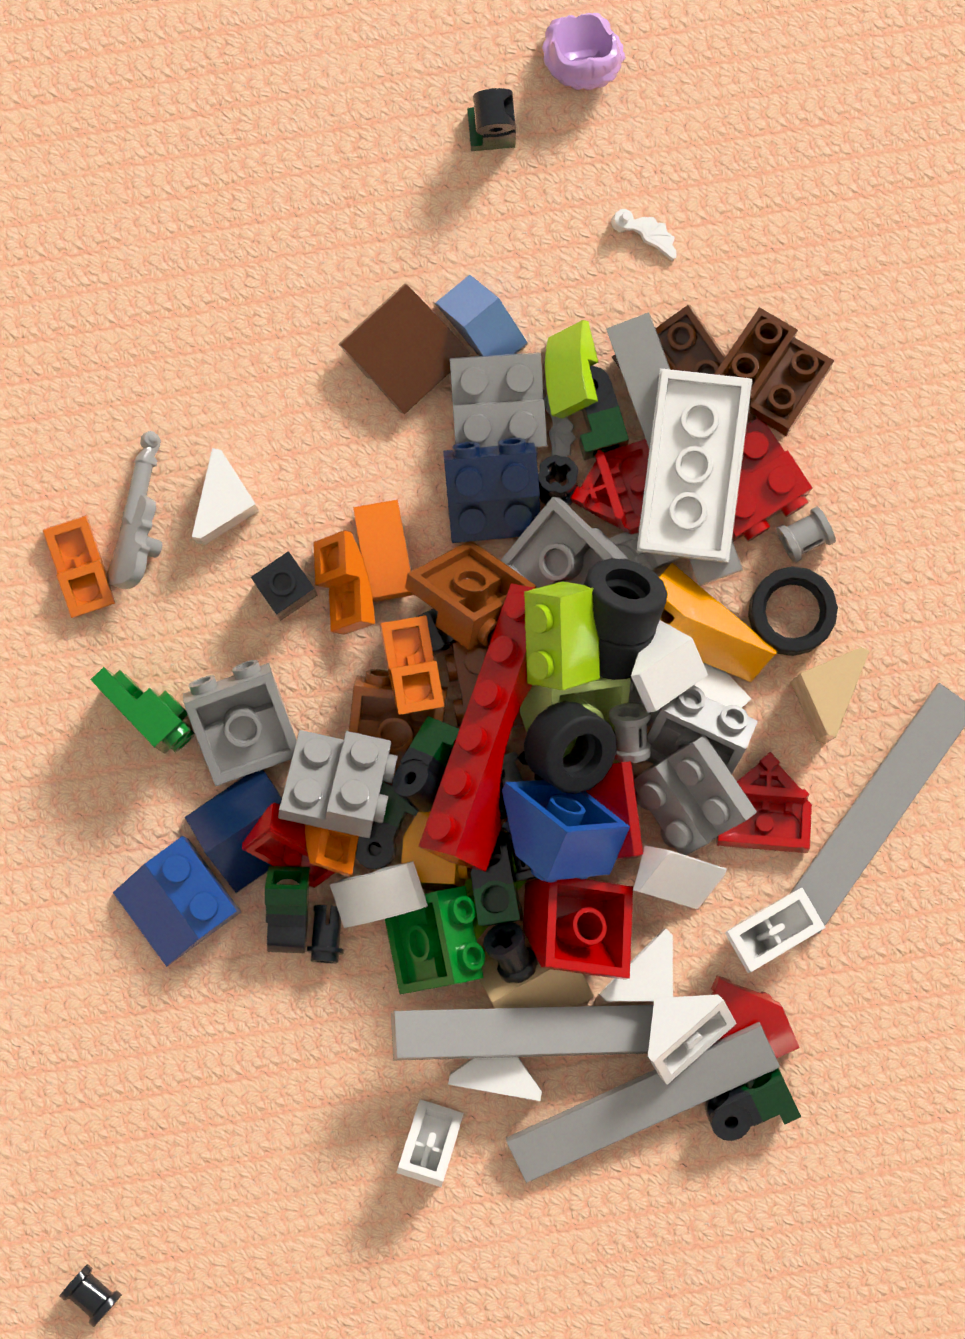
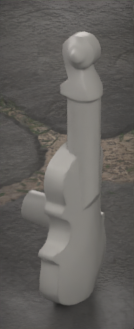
M153 431L145 432L141 436L140 445L143 449L134 461L135 466L127 502L123 510L120 534L108 568V583L120 589L135 587L145 573L147 555L156 558L162 550V542L160 540L148 537V533L152 529L156 502L147 496L152 469L157 466L158 462L155 454L161 443L158 434Z

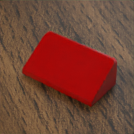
M272 803L242 843V849L272 866L310 867L309 886L317 887L336 872L310 864L306 846L305 824L279 819L280 805Z

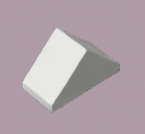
M212 448L192 533L194 541L203 545L208 544L259 511L222 450Z
M661 620L658 623L656 634L651 643L638 653L631 674L647 713L659 710L708 676L693 638Z
M799 888L748 916L726 931L725 934L747 973H751L826 927L804 889Z
M663 929L630 962V979L614 978L599 995L605 1001H654V998L673 997V935L667 929Z
M718 994L654 998L648 1058L660 1078L667 1085L737 1024L725 1001Z
M519 1057L471 1058L450 1073L448 1085L536 1101L541 1100L542 1094L541 1089Z
M420 1099L396 1173L442 1187L464 1113Z

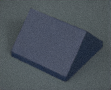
M264 769L244 776L185 816L206 855L235 893L267 873L268 866H272L242 849V843L265 810L272 803L281 804L282 796Z

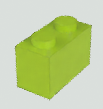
M562 581L524 592L527 684L563 691L600 679L599 637L593 613L592 591L594 588Z

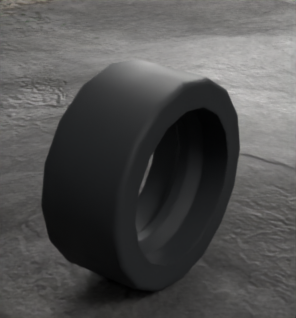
M791 566L775 570L760 582L750 598L748 617L751 629L778 651L777 654L796 656L811 652L828 638L836 624L838 605L833 589L822 576L807 568ZM787 585H798L811 591L817 599L820 609L819 620L814 629L807 635L798 638L784 637L775 632L768 623L766 616L767 601L772 593L780 587Z

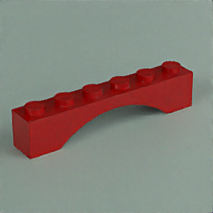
M512 583L418 846L448 862L485 872L501 830L499 799L504 753L511 728L521 704L532 687L531 684H527L524 592L536 588Z

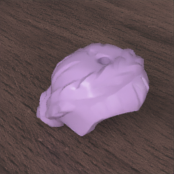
M585 13L578 17L568 15L554 19L545 32L546 40L542 46L545 65L552 76L558 79L561 84L571 86L575 90L583 88L592 90L596 87L606 86L616 78L621 64L626 58L623 52V44L620 42L619 37L611 30L609 21L599 13Z

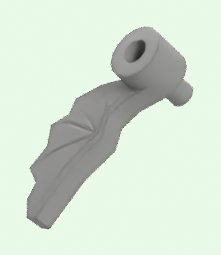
M547 394L544 398V405L553 423L549 431L552 455L570 456L571 444L576 440L572 433L574 425L568 417L562 419L551 415Z

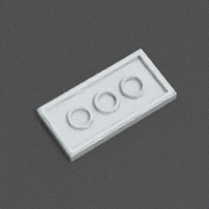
M660 368L637 552L729 563L752 379Z

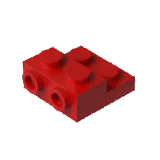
M758 418L747 424L732 536L733 542L742 536L748 542L758 537L771 527L767 520L781 511L785 517L794 514L809 503L805 496L813 489L788 450L784 451L768 425Z

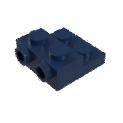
M508 438L499 441L498 446L480 447V444L476 442H464L453 445L452 450L443 451L452 543L520 537L540 513L537 455L534 442L526 443V440L522 438Z

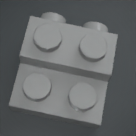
M541 353L450 358L455 444L476 442L480 444V447L498 446V442L503 439L522 438L526 440V443L534 442L536 455H538L537 447L547 446Z
M552 497L500 561L535 584L536 588L562 581L583 585L588 570L598 561L610 558L629 560V558L599 528H591L560 497Z
M258 660L246 661L232 669L233 676L217 682L213 675L199 678L189 684V692L183 693L185 709L215 786L288 761L293 757L297 739L269 663L260 666Z
M693 685L659 709L647 734V742L651 744L652 751L651 757L647 761L654 764L705 734L732 774L749 744L758 721L748 717L747 712L742 707L737 705L725 706L706 697L699 687Z
M299 730L278 818L370 839L373 822L383 823L388 796L380 794L383 781L392 783L398 758L396 755L389 754L391 741L346 731L343 740Z
M705 734L654 763L634 778L637 803L643 809L650 810L661 827V837L664 843L671 848H675L678 853L688 855L707 845L720 834L745 822L757 813Z

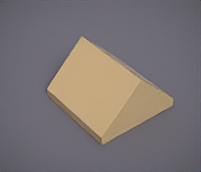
M860 647L804 671L791 681V685L816 741L826 744L837 737L870 650Z
M524 932V935H525V943H524V944H525L526 947H529L530 949H532V947H531V945H530V943H529V941H528V938H527V936H526V934H525V932ZM485 952V962L482 966L484 978L479 980L495 1008L577 1007L594 997L583 974L541 968L539 962L535 973L528 980L521 983H507L501 979L498 973L497 960Z

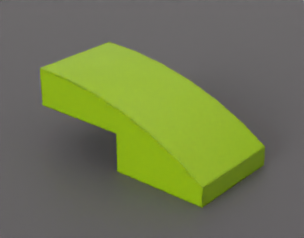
M581 320L548 337L545 354V376L551 415L563 419L598 402L590 366L599 362L589 321Z

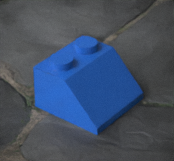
M545 780L505 782L502 793L515 854L531 868V873L535 877L546 882H556L562 879H587L591 876L610 875L630 829L628 824L586 791L577 794L563 793Z
M184 836L147 861L113 892L166 967L241 913V910L196 848Z

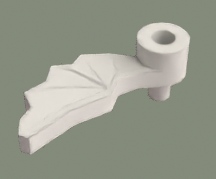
M620 209L614 214L611 219V225L614 230L618 232L634 231L641 235L644 243L655 247L671 261L676 258V249L673 246L675 237L667 232L665 223H657L654 217L634 219L631 211L627 209Z

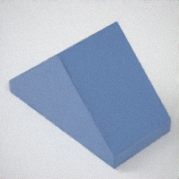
M471 275L467 276L435 303L479 356L516 354L528 344L501 300Z

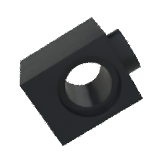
M289 551L251 576L254 584L280 621L318 596L315 588Z

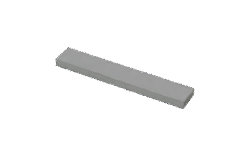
M648 312L609 327L606 330L650 449L660 368L670 369L652 317ZM733 540L729 563L689 559L699 586L743 571Z
M938 683L790 892L792 893L799 888H803L824 926L965 727V700L941 683Z
M654 1005L393 1011L391 1013L393 1061L648 1054Z
M760 1022L716 1041L668 1085L660 1078L656 1070L650 1071L508 1136L506 1141L527 1183L779 1068L780 1065Z

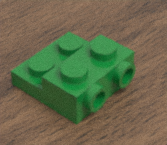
M105 667L90 679L149 743L165 754L169 749L176 753L194 737L195 733L183 721L188 716L187 711L166 690L161 695H158L151 688L143 692L123 671L119 670L113 674Z
M465 886L424 894L428 906L385 919L400 995L484 978L482 966L485 962V952L476 941L473 926L476 907L472 899L467 897Z

